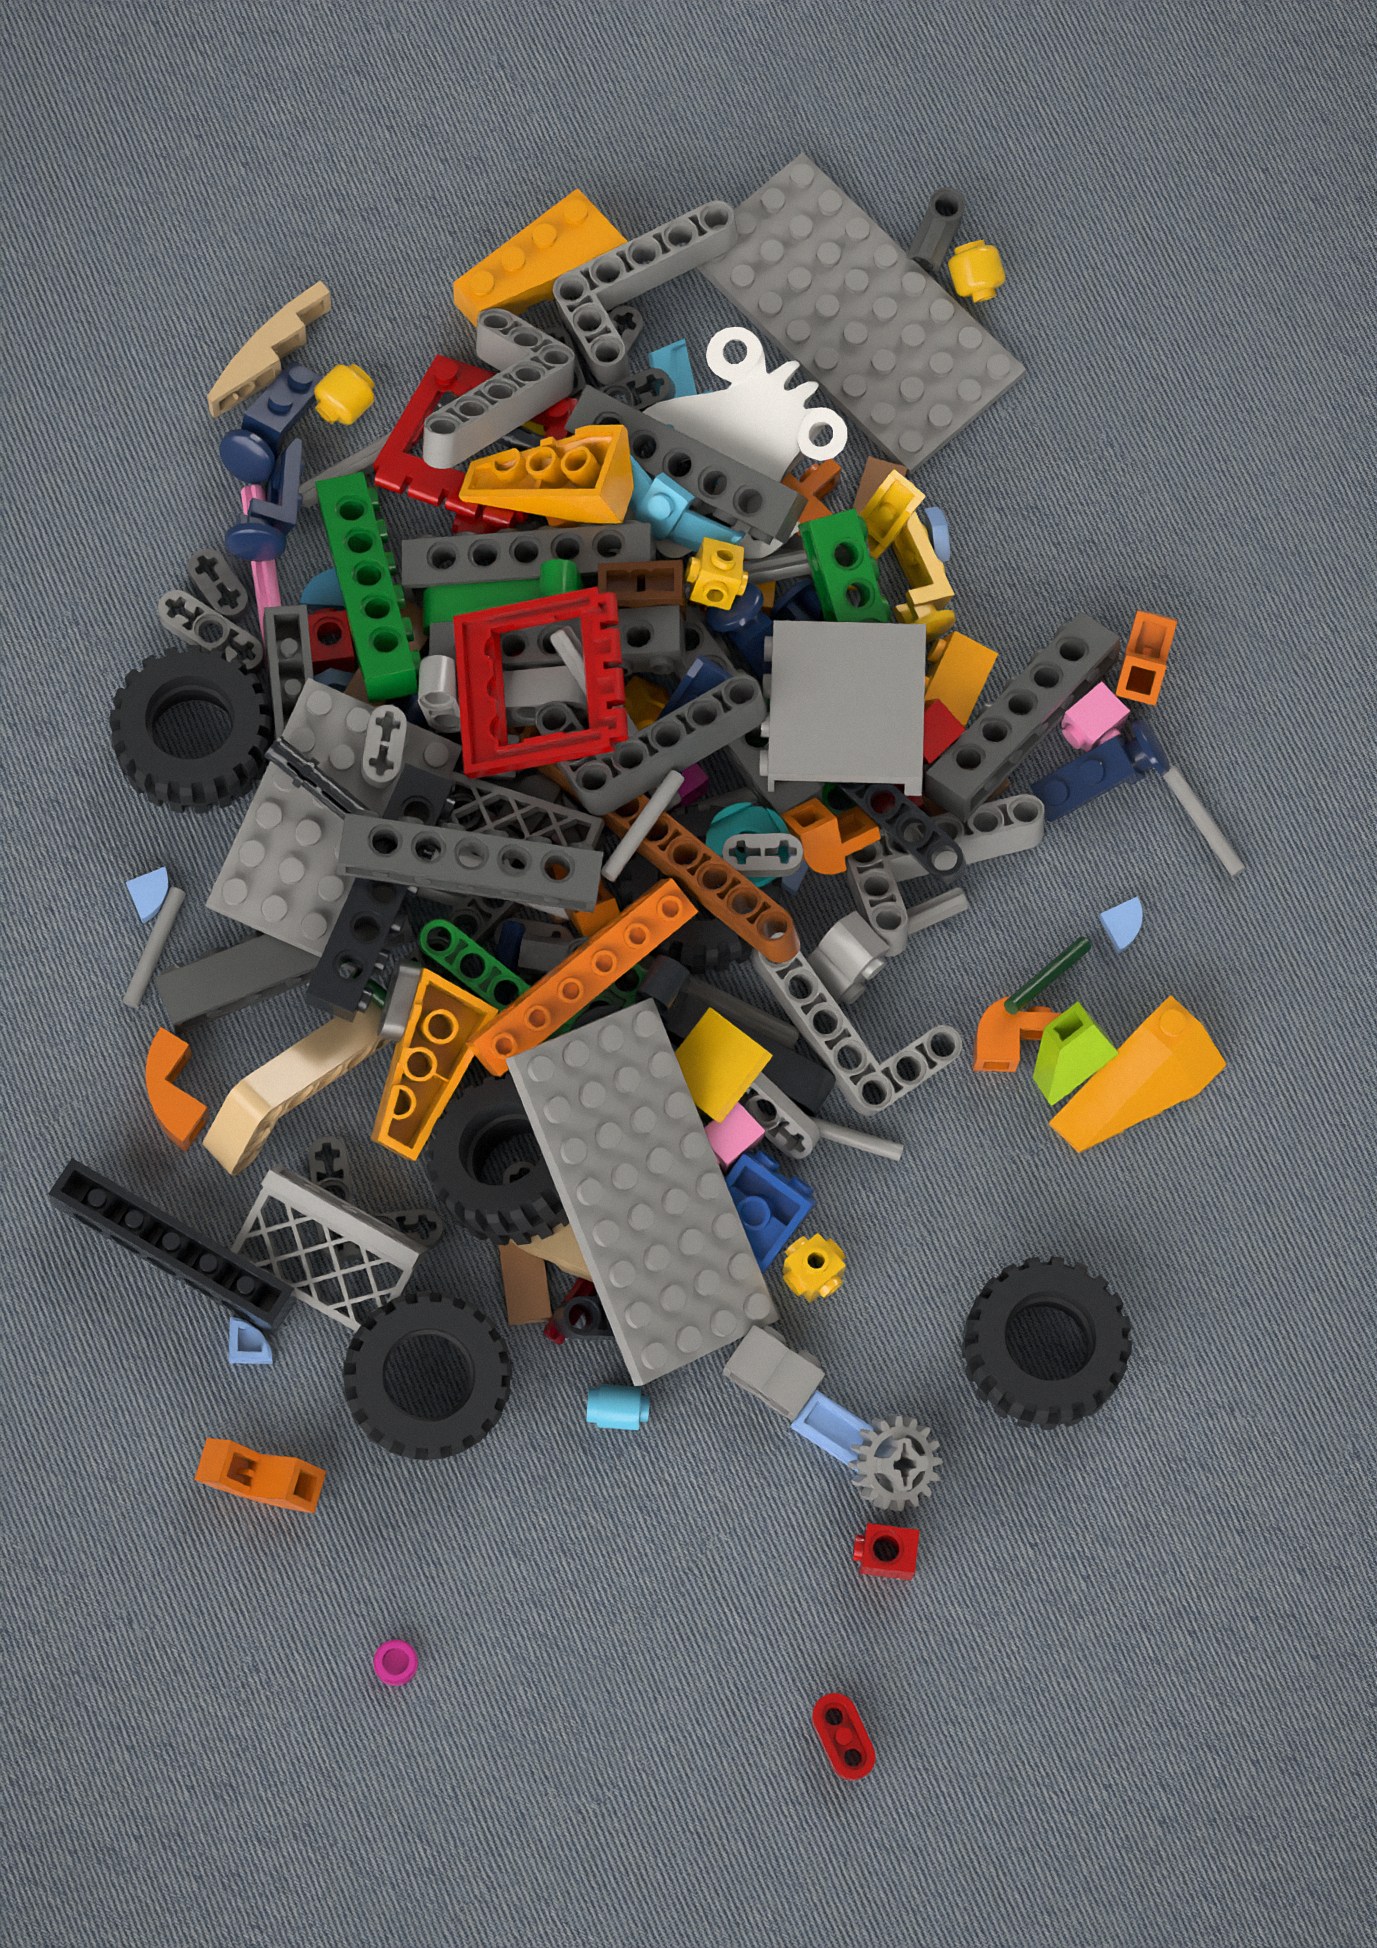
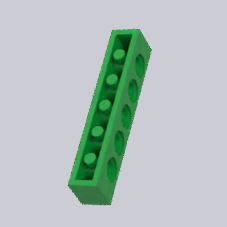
M364 472L316 481L319 508L368 702L373 703L418 693L416 676L419 675L421 659L418 650L410 651L408 642L415 641L410 617L402 618L399 610L406 608L401 583L395 585L392 583L391 576L397 575L393 552H384L383 544L389 543L384 518L377 520L375 518L374 512L380 510L376 487H367Z
M856 508L799 524V532L825 622L888 623L891 620L890 607L886 598L880 595L877 580L880 577L879 568L874 557H869L865 540L868 539L867 526L862 516L857 515ZM838 545L846 548L849 553V562L846 567L841 566L835 559L834 553ZM850 585L856 587L861 595V600L857 607L852 606L846 598V591Z

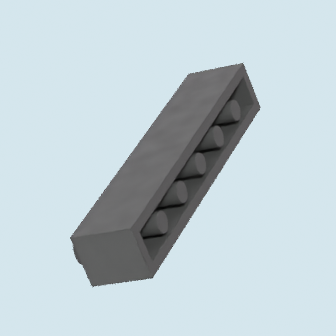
M407 918L399 936L391 934L385 949L391 950L413 941L412 928ZM258 931L243 937L240 940L241 944L226 950L224 947L213 948L203 953L200 957L201 960L186 966L184 963L170 965L163 969L161 975L155 977L154 980L174 1032L178 1035L309 983L321 957L271 935L264 934L262 931Z

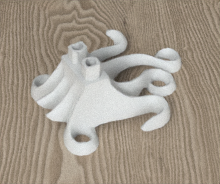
M741 327L725 328L717 332L711 338L707 347L706 358L708 366L716 375L732 382L729 388L658 402L642 412L666 425H673L675 430L779 483L805 455L819 461L832 459L844 449L848 438L847 427L843 419L833 410L824 407L805 409L819 386L817 382L808 381L789 391L785 390L800 364L795 360L789 361L770 374L766 373L765 355L759 339L753 332ZM732 340L741 341L747 347V355L739 364H731L724 357L723 349ZM825 425H830L833 429V438L830 443L822 447L813 445L812 442ZM726 477L718 478V483L712 495H719L725 490L727 485ZM755 495L750 498L747 503L748 514L755 513L760 509L762 505L761 495ZM702 502L699 509L690 505L689 510L705 515L713 513L715 508ZM627 509L623 521L635 520V512L632 509ZM739 520L734 527H731V529L737 532L742 530L746 533L739 546L744 547V558L750 560L765 558L776 552L783 545V543L774 538L770 545L760 540H753L751 535L747 534L751 527ZM800 522L796 523L790 537L799 531L798 525ZM601 523L600 525H616L617 523ZM667 538L656 540L657 550L670 558H680L692 551ZM619 549L609 550L610 552H615L616 555L620 552Z

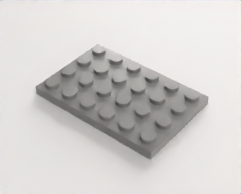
M308 678L282 736L307 758L311 759L314 757L320 762L318 767L373 812L380 814V818L384 814L405 763L449 780L461 753L462 746L407 722L401 767L396 779L386 787L369 785L361 774V760L367 724L376 707ZM384 717L382 723H376L383 730L381 741L388 742L392 729H398L397 726L392 725V718ZM379 750L376 762L369 763V766L376 768V775L383 776L387 769L392 770V767L385 765L386 751ZM270 761L205 907L321 957L356 878L337 874L344 820L302 786L299 789L292 784L294 779ZM418 810L410 811L405 815L418 818L423 821V824L428 820L427 816ZM379 886L372 891V896L380 902H388L395 897V893L389 887ZM363 924L355 930V934L365 941L373 940L379 934L377 929L369 924ZM355 963L341 965V967L350 971L356 970L359 967Z

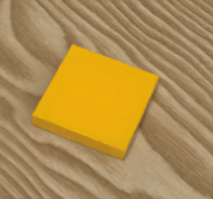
M709 1007L675 1052L694 1104L720 1124L773 1056L711 1007Z

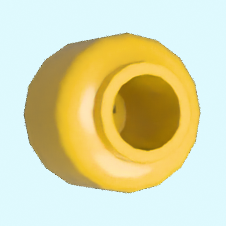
M984 240L970 242L955 248V255L949 259L948 267L956 293L960 297L972 296L974 303L996 297L995 289L1002 286L1006 280L997 248L993 245H986Z
M338 364L315 386L314 395L318 401L315 409L330 424L338 421L345 425H351L373 404L375 397L372 389L375 387V384L359 366L355 364L350 366Z

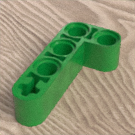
M553 559L540 565V579L441 585L427 588L423 591V634L430 638V623L452 622L453 616L583 590L584 583L578 566L569 560Z

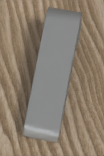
M433 655L422 659L420 662L418 703L429 726L442 733L461 732L456 661L450 657ZM567 666L503 672L507 728L536 725V712L541 706L551 701L565 703L572 710L578 721L588 717L586 695Z

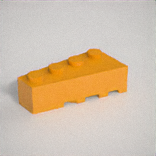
M577 188L454 281V304L476 328L479 313L489 308L504 309L517 316L526 312L527 307L543 300L549 302L555 299L553 286L558 277L628 241Z
M421 968L406 1028L401 1040L397 1041L370 1138L372 1141L406 1160L416 1161L432 1132L431 1130L436 1120L440 1118L475 1055L465 1041L494 1018L499 1011L498 1009L432 971Z

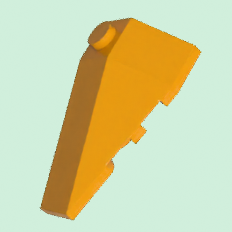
M587 425L575 429V435L556 441L551 436L540 440V446L522 452L512 448L471 461L459 493V498L466 502L582 523H622L634 489L627 428L624 425Z
M1170 995L1118 1048L1119 1054L1087 1081L1049 1122V1125L1078 1153H1081L1124 1132L1125 1129L1147 1118L1150 1119L1161 1114L1163 1110L1197 1096L1227 1064L1202 1023Z

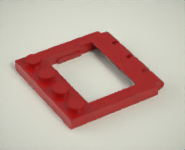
M437 354L373 463L376 474L374 485L399 494H403L409 485L408 497L440 507L444 499L447 498L445 502L446 510L473 519H478L483 510L482 521L502 529H512L516 522L524 524L530 513L462 501L459 498V493L466 473L452 468H434L425 463L424 459L409 454L412 447L417 446L424 434L425 419L433 413L437 403L446 391L449 390L462 396L497 373ZM566 397L527 422L543 426L546 432L544 436L547 438L553 436L556 441L573 436L564 427L578 400Z
M592 587L453 616L464 774L469 779L615 751V743L629 739L626 709L621 707L612 708L626 703L623 669L609 668L622 664L620 630L608 628L619 624L617 594L612 592L602 593L598 587ZM580 617L589 729L567 734L564 731L526 738L521 743L508 745L500 633Z

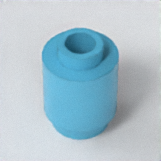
M600 1384V1388L589 1387L586 1421L597 1423L599 1428L639 1430L640 1422H648L650 1396H642V1387Z

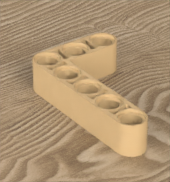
M371 1000L366 1013L358 1011L353 1023L336 1016L243 1078L227 1095L202 1145L231 1176H235L243 1171L261 1151L278 1118L392 1041L377 1035L382 1009Z

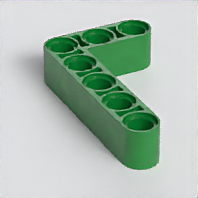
M436 919L430 921L421 929L418 935V945L422 953L477 998L498 1009V1013L508 1005H502L495 999L494 988L497 983L501 981L511 983L516 989L515 999L530 988L527 983L452 923ZM442 928L448 933L450 943L446 950L435 951L429 947L426 939L430 929ZM465 955H475L482 961L483 971L479 977L468 978L461 972L460 962ZM636 963L629 969L636 979L635 986L630 992L619 990L613 982L541 1043L569 1032L570 1026L582 1013L588 1011L590 1004L594 1001L602 1002L606 1006L616 1005L622 1008L631 1006L635 1001V992L645 977L643 968Z

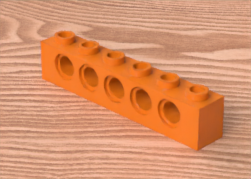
M672 878L661 879L469 1037L465 1043L491 1075L500 1077L509 1069L506 1058L540 1044L697 914L698 910Z

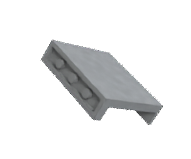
M774 620L773 636H765L764 661L772 662V674H763V698L771 700L770 712H767L764 722L761 723V737L769 738V750H760V776H768V792H774L775 780L905 784L904 795L922 796L926 624Z

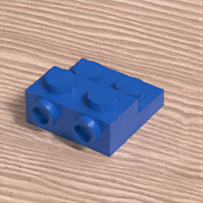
M759 1150L756 1155L750 1151L743 1153L725 1178V1182L759 1269L763 1274L771 1266L789 1239L796 1234L818 1202L811 1197L814 1189L808 1183L797 1176H793L789 1181L776 1171L780 1164L769 1154Z

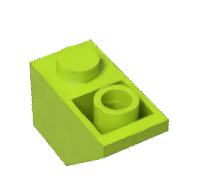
M1077 1001L1044 1027L1033 1079L1047 1101L1053 1106L1096 1071L1103 1068L1119 1052L1105 1031Z

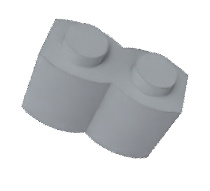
M854 911L840 919L826 933L818 947L806 960L837 1005L844 1002L848 1006L865 991L866 988L862 985L865 979H872L884 968L886 962L882 958L890 947Z
M753 1325L724 1366L722 1373L734 1383L761 1399L775 1411L794 1421L825 1376V1373L819 1369L822 1364L817 1358L804 1350H800L797 1354L784 1345L786 1339L775 1329L767 1325L760 1329Z

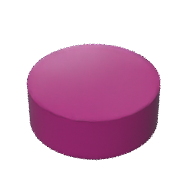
M389 1640L383 1643L375 1652L373 1659L374 1670L378 1678L385 1684L391 1686L404 1685L417 1672V1654L409 1643L402 1640Z

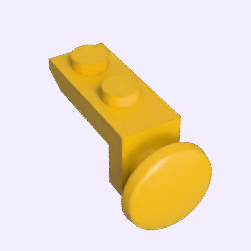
M895 469L880 485L859 515L862 516L868 530L867 542L871 556L874 557L876 562L889 548L926 497L912 482L905 479ZM850 585L847 590L856 591L858 589Z
M915 511L892 542V548L912 590H908L905 594L908 603L895 606L893 612L899 624H926V643H929L944 635L954 626L956 622L954 611L942 609L955 594L945 575L944 565L937 558L929 541L927 529L920 522Z

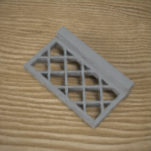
M452 771L449 781L453 782L452 793L455 786L459 785L471 789L476 800L453 810L449 821L440 820L438 827L443 823H450L452 821L454 824L460 825L459 818L481 809L487 825L473 831L474 833L483 834L484 830L489 829L500 830L519 821L525 834V838L521 840H526L528 836L547 838L557 833L562 845L568 847L562 831L573 825L581 824L590 827L586 839L579 843L592 845L595 849L605 822L602 818L476 778L469 779L466 775ZM479 792L487 795L484 797H480ZM500 799L509 801L514 813L491 822L485 806ZM517 804L525 806V808L519 810ZM539 811L549 814L553 825L530 835L523 819ZM555 816L564 820L557 822ZM437 849L432 860L440 855ZM472 851L464 852L459 856L462 864L468 867L478 866L482 862L481 857L473 855ZM508 859L504 860V864H502L503 868L509 873H520L525 869L520 870L511 867ZM513 901L569 920L573 913L571 909Z
M282 1165L268 1170L261 1184L263 1188L230 1249L233 1253L295 1288L296 1298L356 1332L363 1322L358 1318L354 1303L375 1297L379 1308L385 1304L383 1295L392 1293L387 1303L394 1298L402 1296L416 1268L422 1263L429 1250L426 1246ZM270 1196L285 1203L289 1221L269 1226L264 1207ZM295 1210L306 1216L297 1218ZM313 1219L322 1224L327 1242L306 1247L299 1223ZM259 1220L261 1229L253 1231L257 1221ZM291 1226L298 1250L278 1255L271 1231ZM332 1231L343 1237L335 1239ZM263 1234L270 1258L256 1262L241 1253L248 1238ZM352 1241L359 1245L364 1263L343 1268L336 1244ZM329 1247L336 1271L315 1277L308 1252ZM370 1252L380 1258L372 1260ZM300 1255L307 1279L293 1283L284 1277L280 1261ZM389 1262L403 1270L396 1286L381 1290L374 1265ZM272 1263L274 1271L263 1265ZM366 1268L373 1292L352 1298L345 1274ZM338 1276L345 1300L330 1304L321 1298L317 1282ZM309 1284L311 1292L307 1291L301 1286ZM347 1306L348 1313L339 1309V1307Z

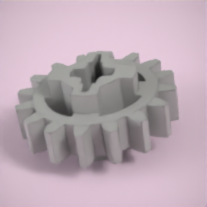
M890 1414L887 1416L886 1421L877 1418L873 1419L872 1427L874 1431L861 1429L859 1434L864 1440L862 1445L852 1444L850 1448L855 1453H858L857 1460L848 1462V1467L858 1469V1475L851 1480L852 1485L865 1486L860 1497L866 1500H874V1506L887 1509L889 1506L891 1510L903 1511L904 1505L911 1507L919 1506L917 1495L930 1497L932 1492L927 1486L929 1480L939 1481L940 1476L932 1472L933 1466L942 1463V1458L934 1457L932 1451L939 1446V1442L930 1439L926 1440L931 1429L927 1426H917V1419L904 1416L902 1419L901 1416Z

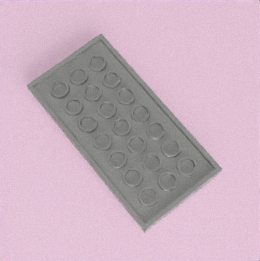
M803 152L733 210L738 231V241L735 246L729 251L696 267L790 361H797L800 364L798 368L811 381L817 382L819 384L818 388L895 464L907 467L906 475L908 477L1020 381L1026 373V368L918 263L913 259L906 258L907 253ZM716 225L713 228L718 229L724 225Z
M653 997L505 1059L634 1386L644 1385L746 1336L753 1325L762 1328L764 1325H769L779 1320Z

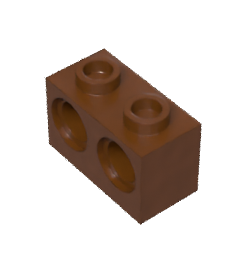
M682 560L598 563V588L602 593L612 592L617 594L618 609L680 605L684 620L686 621V581Z

